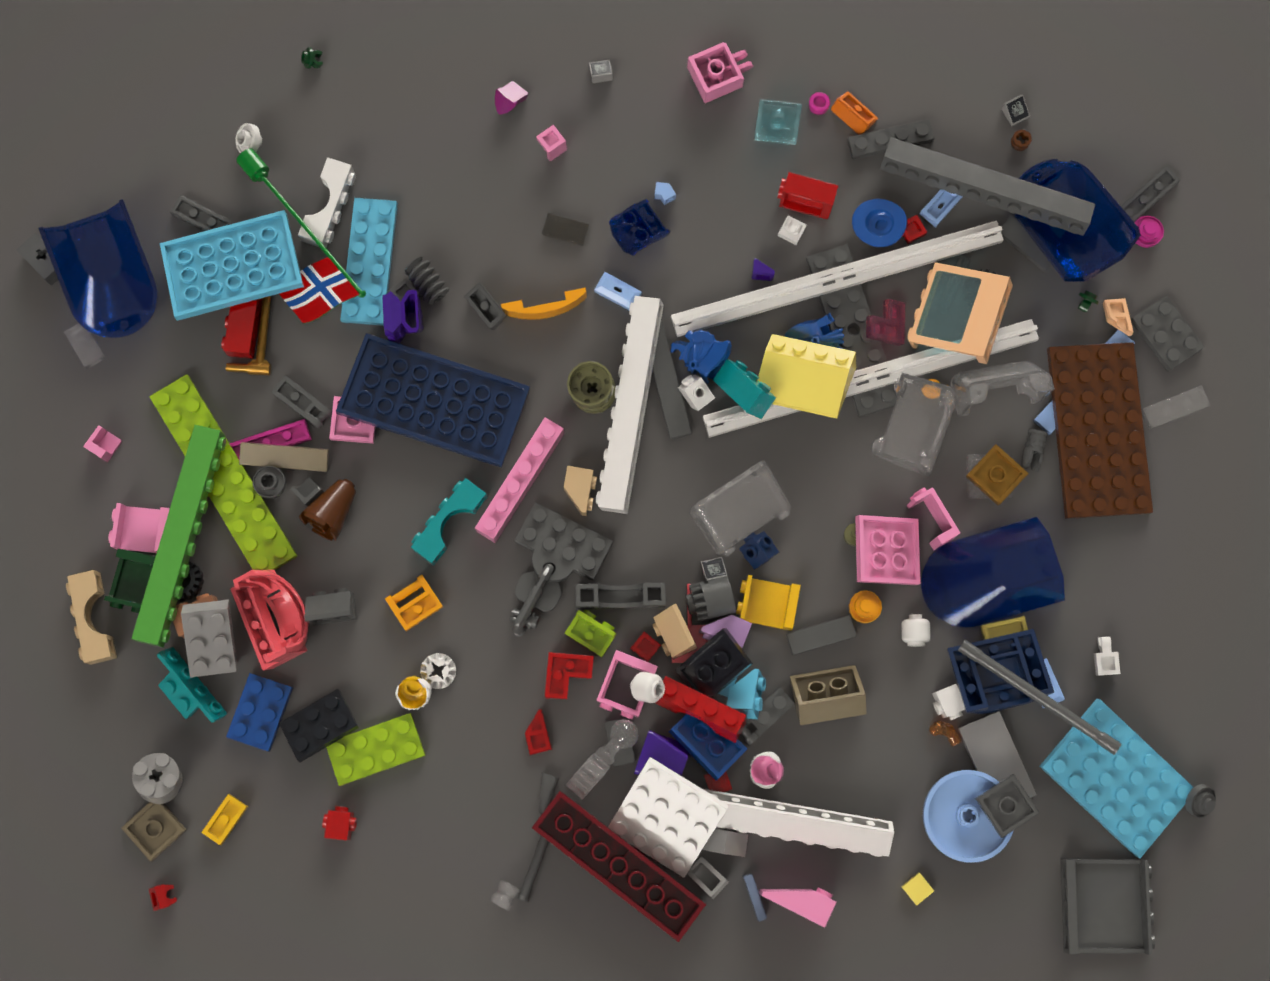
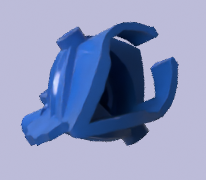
M830 313L816 320L796 324L785 333V337L840 349H843L840 347V344L844 343L842 340L844 338L843 328L831 331L828 324L835 321Z
M701 329L692 332L689 330L685 337L690 342L676 340L671 344L670 352L673 353L678 349L681 353L679 359L685 361L684 365L687 367L688 372H691L692 376L699 372L701 374L700 377L708 384V377L714 379L724 362L728 359L732 349L731 342L729 340L716 341L714 335L709 333V331Z

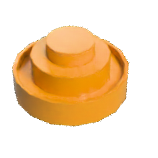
M868 590L854 594L848 605L852 618L860 623H870L876 620L882 610L879 597L874 592Z

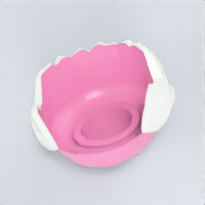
M773 752L758 754L750 764L751 780L761 788H773L783 777L784 767L780 758Z

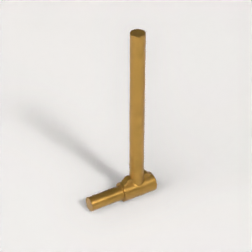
M271 296L262 298L256 359H253L248 364L227 363V372L271 375V364L265 360Z

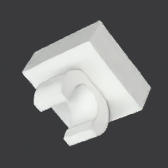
M787 216L778 236L797 245L807 224Z

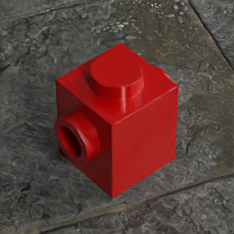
M335 806V810H328V814H324L322 827L325 828L324 838L351 840V833L356 829L357 818L354 817V812H348L349 807Z

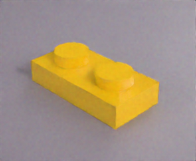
M228 794L201 833L218 845H222L248 806L231 794Z

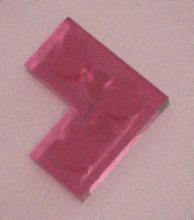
M892 299L884 300L883 318L874 315L866 317V338L897 346L904 345L905 303Z

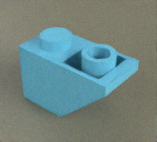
M759 669L752 670L729 689L727 706L745 714L746 719H758L759 711H762L763 708L761 697L762 691L766 689V679L762 676Z

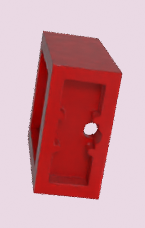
M788 172L787 179L782 178L777 196L778 199H781L779 206L828 220L838 185Z

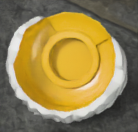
M410 676L402 680L400 685L397 686L395 694L403 708L418 710L429 702L432 688L426 680Z

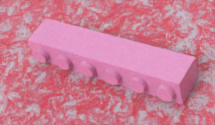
M546 417L543 419L477 523L475 530L494 543L497 542L563 437L564 428Z

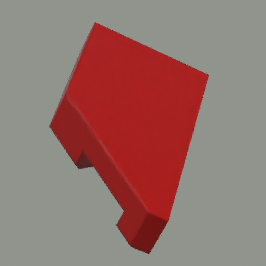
M542 709L537 711L525 732L530 755L552 750Z

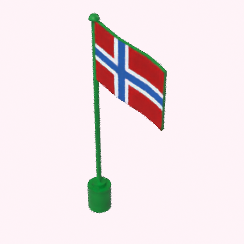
M249 148L240 153L236 159L237 164L253 182L264 181L328 256L308 265L300 271L304 287L279 293L304 324L321 318L343 302L357 296L360 298L365 297L366 291L360 289L267 179L269 167L254 149Z

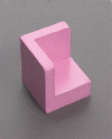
M554 125L536 136L537 141L547 152L549 161H552L567 150L566 140Z
M98 426L83 447L108 462L122 443V440L103 427Z

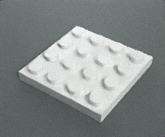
M650 757L608 828L630 845L684 878L729 805Z

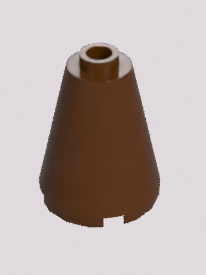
M348 479L337 480L301 512L299 519L305 526L309 523L313 527L312 531L317 535L330 541L333 539L336 541L355 497V485Z

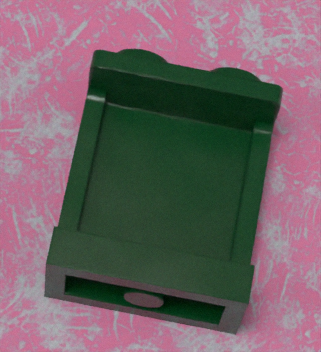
M118 548L116 557L119 558L109 596H105L104 600L110 602V607L123 610L124 606L132 607L131 612L139 613L155 556Z

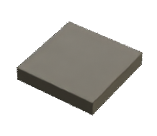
M151 802L121 828L150 862H153L187 830L164 803L154 804Z

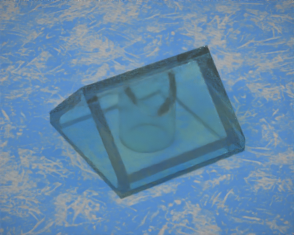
M760 99L754 140L796 145L802 103Z

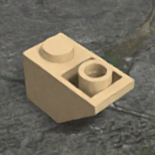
M567 466L564 491L581 515L587 516V511H592L594 498H590L591 489L595 490L597 477L594 476V471L591 469Z

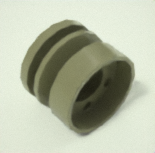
M587 361L580 363L568 375V392L577 407L585 413L597 414L604 412L615 401V382L608 369L599 362ZM592 387L597 389V392H590L589 389Z

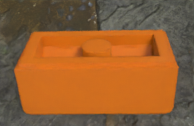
M849 91L837 98L831 107V111L858 135L864 134L878 120V117Z

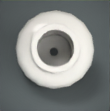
M911 614L909 619L902 621V640L907 643V646L922 647L925 646L926 642L930 641V622L927 619H922L921 614Z
M640 672L633 678L630 684L633 697L638 701L646 703L657 702L665 692L662 678L657 674Z

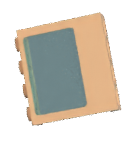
M935 262L933 270L930 269L928 273L927 287L921 293L922 302L920 308H917L915 311V323L913 328L909 329L908 341L914 349H917L918 344L976 356L978 363L987 364L1013 287L1010 277Z

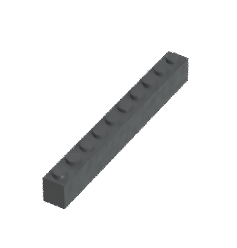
M893 137L890 138L880 167L881 170L918 181L930 187H936L949 193L982 202L991 207H997L1012 214H1018L1082 236L1090 225L1095 203Z

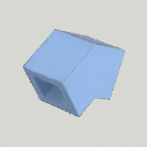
M656 182L654 199L661 200L664 205L676 199V193L670 183Z

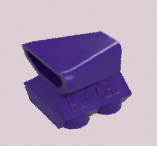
M408 290L401 302L391 291L383 295L384 332L389 341L399 344L406 334L421 333L423 331V315L416 290Z
M649 730L634 774L640 775L651 757L682 776L689 752L677 740Z

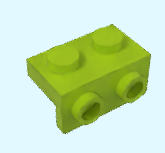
M586 609L583 612L578 610L564 634L602 658L616 637V633L613 632L615 628L605 621L601 624L594 620L596 616Z

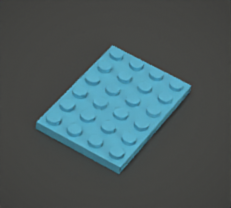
M285 210L160 243L173 313L177 321L304 287Z
M1096 699L1081 718L1120 742L1122 745L1117 753L1113 755L1098 745L1093 739L1072 727L1039 767L1135 857L1141 858L1186 804L1187 796L1194 787L1102 700Z

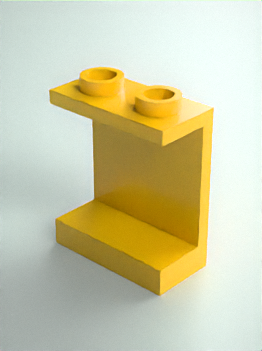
M748 575L746 580H742L740 593H744L742 602L738 601L736 614L740 615L739 618L753 624L791 631L794 625L801 585L774 583L754 579L752 575Z

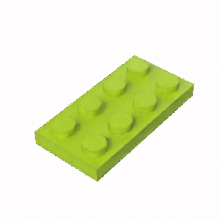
M412 713L346 735L326 747L339 786L426 756Z

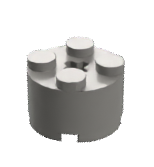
M153 753L143 757L134 765L132 782L143 799L154 804H163L176 797L182 786L183 776L178 765L170 756L165 753ZM160 775V781L156 782L155 777Z

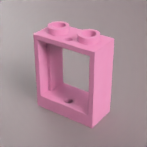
M616 650L596 701L600 703V708L611 712L613 708L621 711V716L633 720L634 716L639 717L644 702L638 701L637 707L634 710L604 698L616 666L619 662L642 672L652 674L656 673L658 666Z

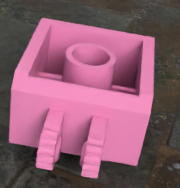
M722 42L688 57L687 69L704 103H708L743 87L744 77L742 73L750 70L753 64L751 61L737 65L736 62L746 58V50L731 54L727 44Z

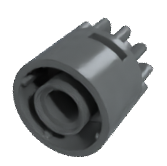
M727 576L689 585L690 594L685 595L689 613H695L698 622L736 613L733 593Z

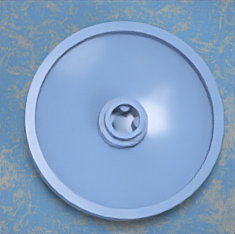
M959 770L943 776L931 787L923 805V824L930 841L941 853L957 861L973 863L990 859L1003 850L1009 842L1013 831L1000 838L975 800L976 797L998 784L999 781L980 771Z

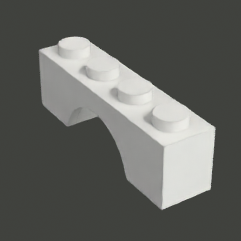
M328 157L320 177L323 184L330 190L329 202L323 210L316 214L305 215L303 220L325 247L333 240L334 226L341 219L340 210L342 205L347 203L348 189L350 186H353L356 179L352 165ZM301 226L298 233L301 241L319 247Z

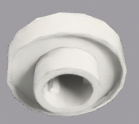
M245 123L240 126L236 134L237 149L239 153L249 148L257 152L262 144L260 131L256 125Z

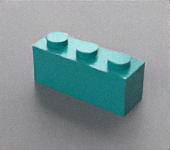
M727 359L713 381L748 414L762 419L776 399L770 392L771 388L767 384L759 382V377L753 372L747 371L748 367L741 361L733 362Z

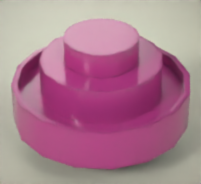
M1143 216L1137 219L1131 227V237L1140 247H1153L1163 238V225L1155 217Z

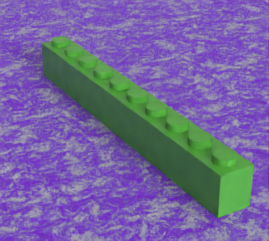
M194 425L131 638L137 642L164 648L165 643H168L170 639V624L177 615V608L175 607L177 600H180L183 594V580L189 574L190 566L188 562L190 556H193L195 553V538L201 532L202 522L200 521L202 514H205L208 508V494L214 488L213 477L220 467V452L226 446L225 435L220 430Z

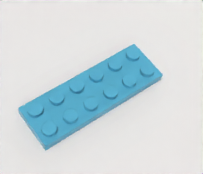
M354 198L346 272L362 291H366V296L363 298L357 296L342 303L340 320L343 323L384 326L382 297L388 293L397 201Z

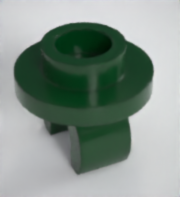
M307 47L301 55V62L305 68H320L323 62L317 61L315 57L320 58L322 51H313L311 47Z
M1087 290L1085 293L1080 292L1078 294L1083 300L1077 309L1083 312L1088 311L1091 303L1096 305L1099 303L1096 300L1097 295Z

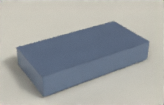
M750 873L743 875L742 877L756 918L759 922L765 920L767 916L754 877Z

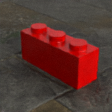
M262 298L229 307V316L225 318L226 336H223L221 347L228 356L254 359Z

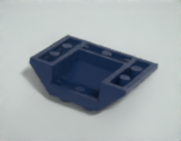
M1034 629L971 643L982 650L984 654L1047 696L1054 693ZM961 645L947 648L966 713L986 714L1034 702L1033 699L959 652L958 649Z

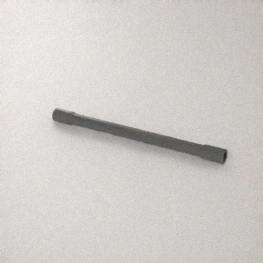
M964 640L958 649L959 652L974 662H978L1093 739L1098 745L1113 755L1121 747L1122 744L1105 732H1101L984 654L982 650L967 640Z

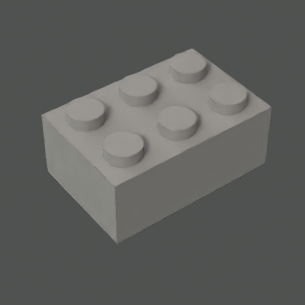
M229 599L183 605L181 618L190 677L236 672L237 655Z

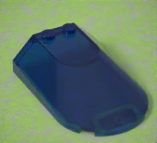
M1058 159L1047 160L1032 166L1019 177L1021 180L1095 203L1090 225L1083 236L1015 214L1019 223L1064 282L1088 281L1124 259L1141 236L1140 229L1096 176L1079 162L1073 160L1070 162L1058 161Z
M123 199L119 200V203L107 211L63 226L47 228L42 226L38 228L69 308L81 326L101 337L120 338L139 331L149 322L157 306V285Z
M1038 517L946 543L931 554L921 575V591L928 608L936 617L955 627H976L1065 601L1064 576L1050 534Z

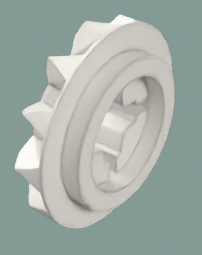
M435 653L424 660L421 665L420 674L422 679L431 685V688L442 689L453 682L456 676V666L449 656ZM433 663L438 667L445 666L441 671L444 679L438 675L430 677L434 672Z

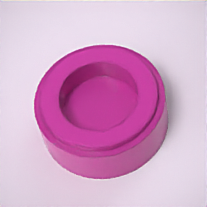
M822 92L814 93L810 97L808 104L810 111L816 115L826 113L830 106L829 97Z

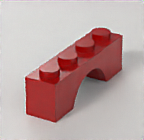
M665 676L663 679L665 692L662 698L656 702L657 705L674 713L681 712L694 716L710 726L716 734L736 743L746 724L745 714Z

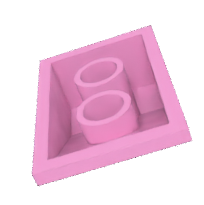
M817 888L816 891L812 889L759 890L761 896L823 927L826 926L836 904V901L831 899L833 894L821 888Z

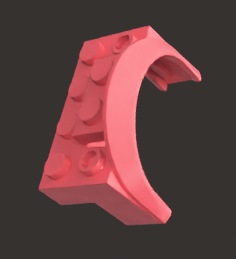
M251 570L233 580L235 586L230 588L262 670L273 669L308 651L305 646L308 637V623L305 622L304 618L305 606L297 591L288 581L277 575L275 570ZM277 590H281L280 592L276 593L275 595H273V596L267 598L269 594H271V593H273V592H275V591H277ZM267 604L271 608L277 620L280 635L277 632L273 619L268 610Z

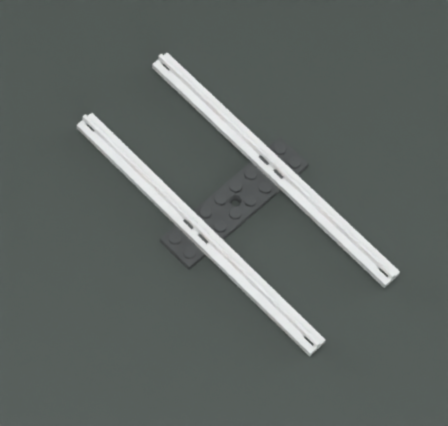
M996 220L855 262L852 260L848 245L807 256L806 260L811 272L810 275L671 315V320L677 337L686 335L689 330L692 332L704 330L819 296L824 314L830 313L835 320L828 324L830 331L843 328L844 338L842 340L844 343L840 344V347L856 352V370L846 397L852 396L858 416L862 417L901 404L895 383L977 358L972 355L931 348L887 361L861 284L1002 243L1004 239L1001 231L1003 229ZM1032 319L999 328L990 355L1036 342L1039 339L1036 332L1038 329L1037 325H1034ZM691 322L690 324L679 327V325ZM852 327L857 330V333L854 335L849 332V329ZM958 340L953 343H960L962 340ZM772 404L763 418L760 419L748 414L738 405L704 415L703 421L708 436L711 438L799 412L800 410ZM723 423L722 425L711 428V426Z

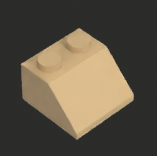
M677 604L670 606L653 617L656 623L652 624L657 636L662 635L665 641L661 645L666 656L671 655L674 660L698 649Z

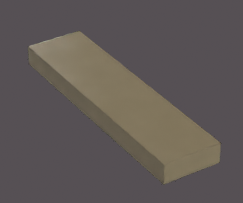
M249 442L240 443V465L328 471L329 449Z

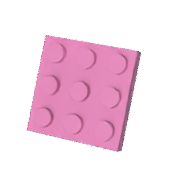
M866 515L855 516L857 582L902 585L921 584L918 519Z

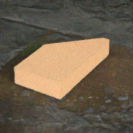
M1126 299L1104 300L1103 308L1107 323L1127 336H1132L1133 327Z

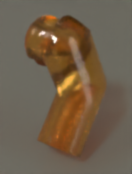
M936 721L929 727L930 733L933 736L938 734L946 736L952 747L962 742L954 727L949 723Z

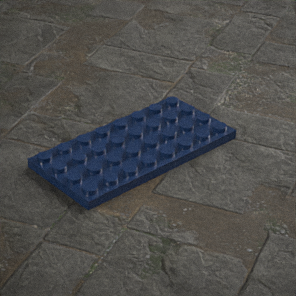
M366 333L337 406L336 414L502 468L529 394L530 386Z

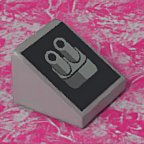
M610 60L589 63L592 83L613 80Z
M1022 94L1007 101L1001 108L1011 126L1030 117Z
M722 557L701 561L705 581L727 576Z

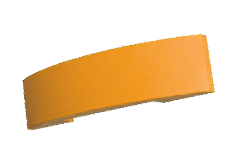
M586 287L565 291V300L524 308L522 300L503 303L501 308L507 316L527 320L550 318L563 314L582 303L587 298Z

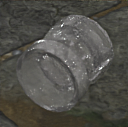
M501 879L498 884V890L492 894L490 901L509 911L513 905L512 900L518 896L520 889Z

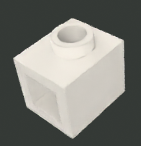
M697 375L687 376L682 380V384L677 387L690 407L697 411L715 399L704 380Z
M957 684L932 693L935 700L933 706L936 713L941 715L942 718L949 717L950 720H953L963 715L962 711L965 710Z

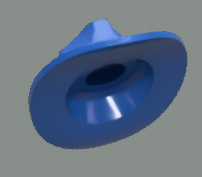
M871 199L863 202L856 208L852 217V226L856 235L866 244L874 247H887L896 243L903 236L907 227V217L899 205L885 199Z

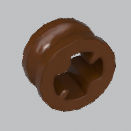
M1017 130L1011 138L1012 147L1017 151L1027 149L1032 141L1031 134L1026 130ZM1019 136H1021V138L1025 140L1023 144H1021V141L1017 140Z

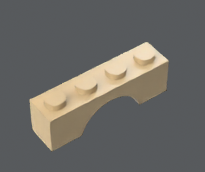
M91 570L67 576L66 590L72 599L70 611L76 620L77 626L74 627L77 639L80 640L81 647L78 649L80 659L90 665L116 659L117 655L113 637L98 632L91 621L92 607L96 600L104 595L100 572Z

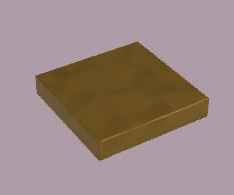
M995 444L966 477L999 506L1029 473Z

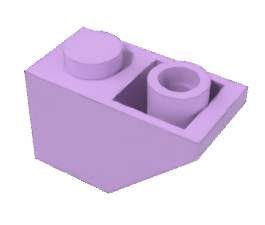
M730 615L701 627L699 633L703 634L702 638L709 641L720 630L727 628L742 648L752 623Z

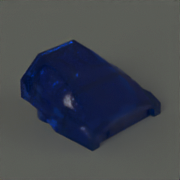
M648 199L631 205L609 221L612 236L622 250L632 256L670 234V230L665 228L648 204Z

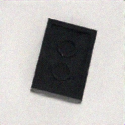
M723 628L676 669V672L688 687L710 698H714L753 663L727 628Z
M339 689L279 723L298 762L306 760L359 728Z

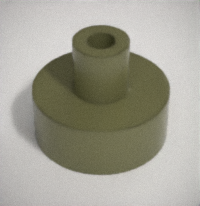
M855 523L848 525L843 533L845 542L851 546H856Z

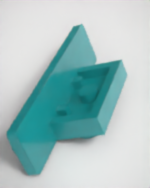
M173 647L160 651L157 654V657L169 670V674L158 686L185 719L190 718L199 708L212 723L227 715L222 705L214 698L198 677H190L189 666Z

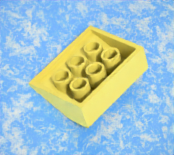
M772 334L764 353L758 381L767 384L771 388L770 392L776 397L772 403L774 405L837 419L856 370V352Z

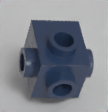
M765 531L757 535L753 532L744 539L745 544L739 548L744 558L754 570L767 563L779 553L772 539Z

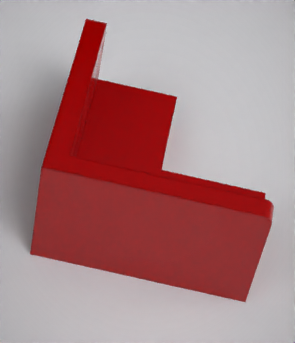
M549 652L545 698L567 700L569 677L592 679L594 656Z

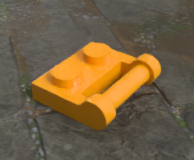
M422 574L409 586L395 595H389L385 598L406 632L443 608V605ZM423 587L424 593L401 608L398 607V602Z

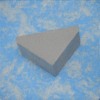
M715 829L702 850L745 857L749 834Z
M702 856L687 872L712 899L729 883Z

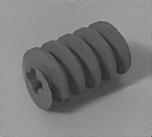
M419 257L406 266L404 273L409 276L411 282H414V287L419 289L418 293L423 296V300L432 305L440 301L450 289L448 287L441 289L445 282L443 280L436 282L440 275L435 274L432 276L431 274L435 271V268L430 267L427 269L430 261L422 262L423 258Z

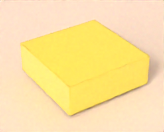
M919 872L901 886L915 905L921 903L934 892Z

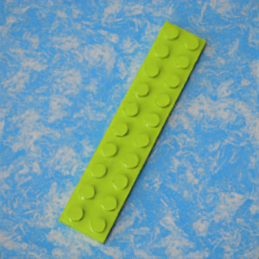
M188 374L149 396L184 456H186L194 425L217 429L223 433ZM226 438L225 449L220 452L219 456L220 467L213 477L214 488L208 496L253 570H277L298 556L264 499L254 490L252 479L244 466L239 464V459Z

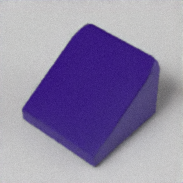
M754 258L752 279L773 281L775 271Z

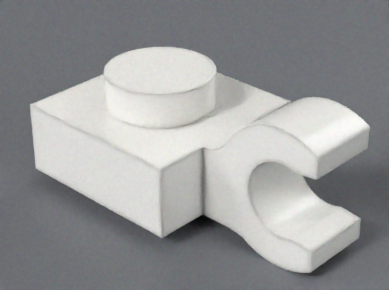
M1098 637L1097 642L1100 653H1094L1096 676L1120 674L1118 652H1112L1111 638Z

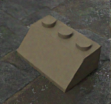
M855 665L790 676L795 709L800 726L867 714L866 694Z

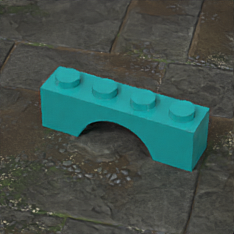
M467 478L463 482L458 481L451 497L449 499L445 498L439 505L440 511L436 516L432 515L427 520L425 530L422 533L418 532L411 541L413 543L411 548L433 566L447 550L443 540V529L446 522L452 516L459 513L475 514L488 498L483 490Z

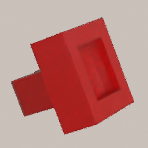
M162 884L149 889L154 911L167 908L177 902V897L169 899L166 896L168 890L174 889V885Z

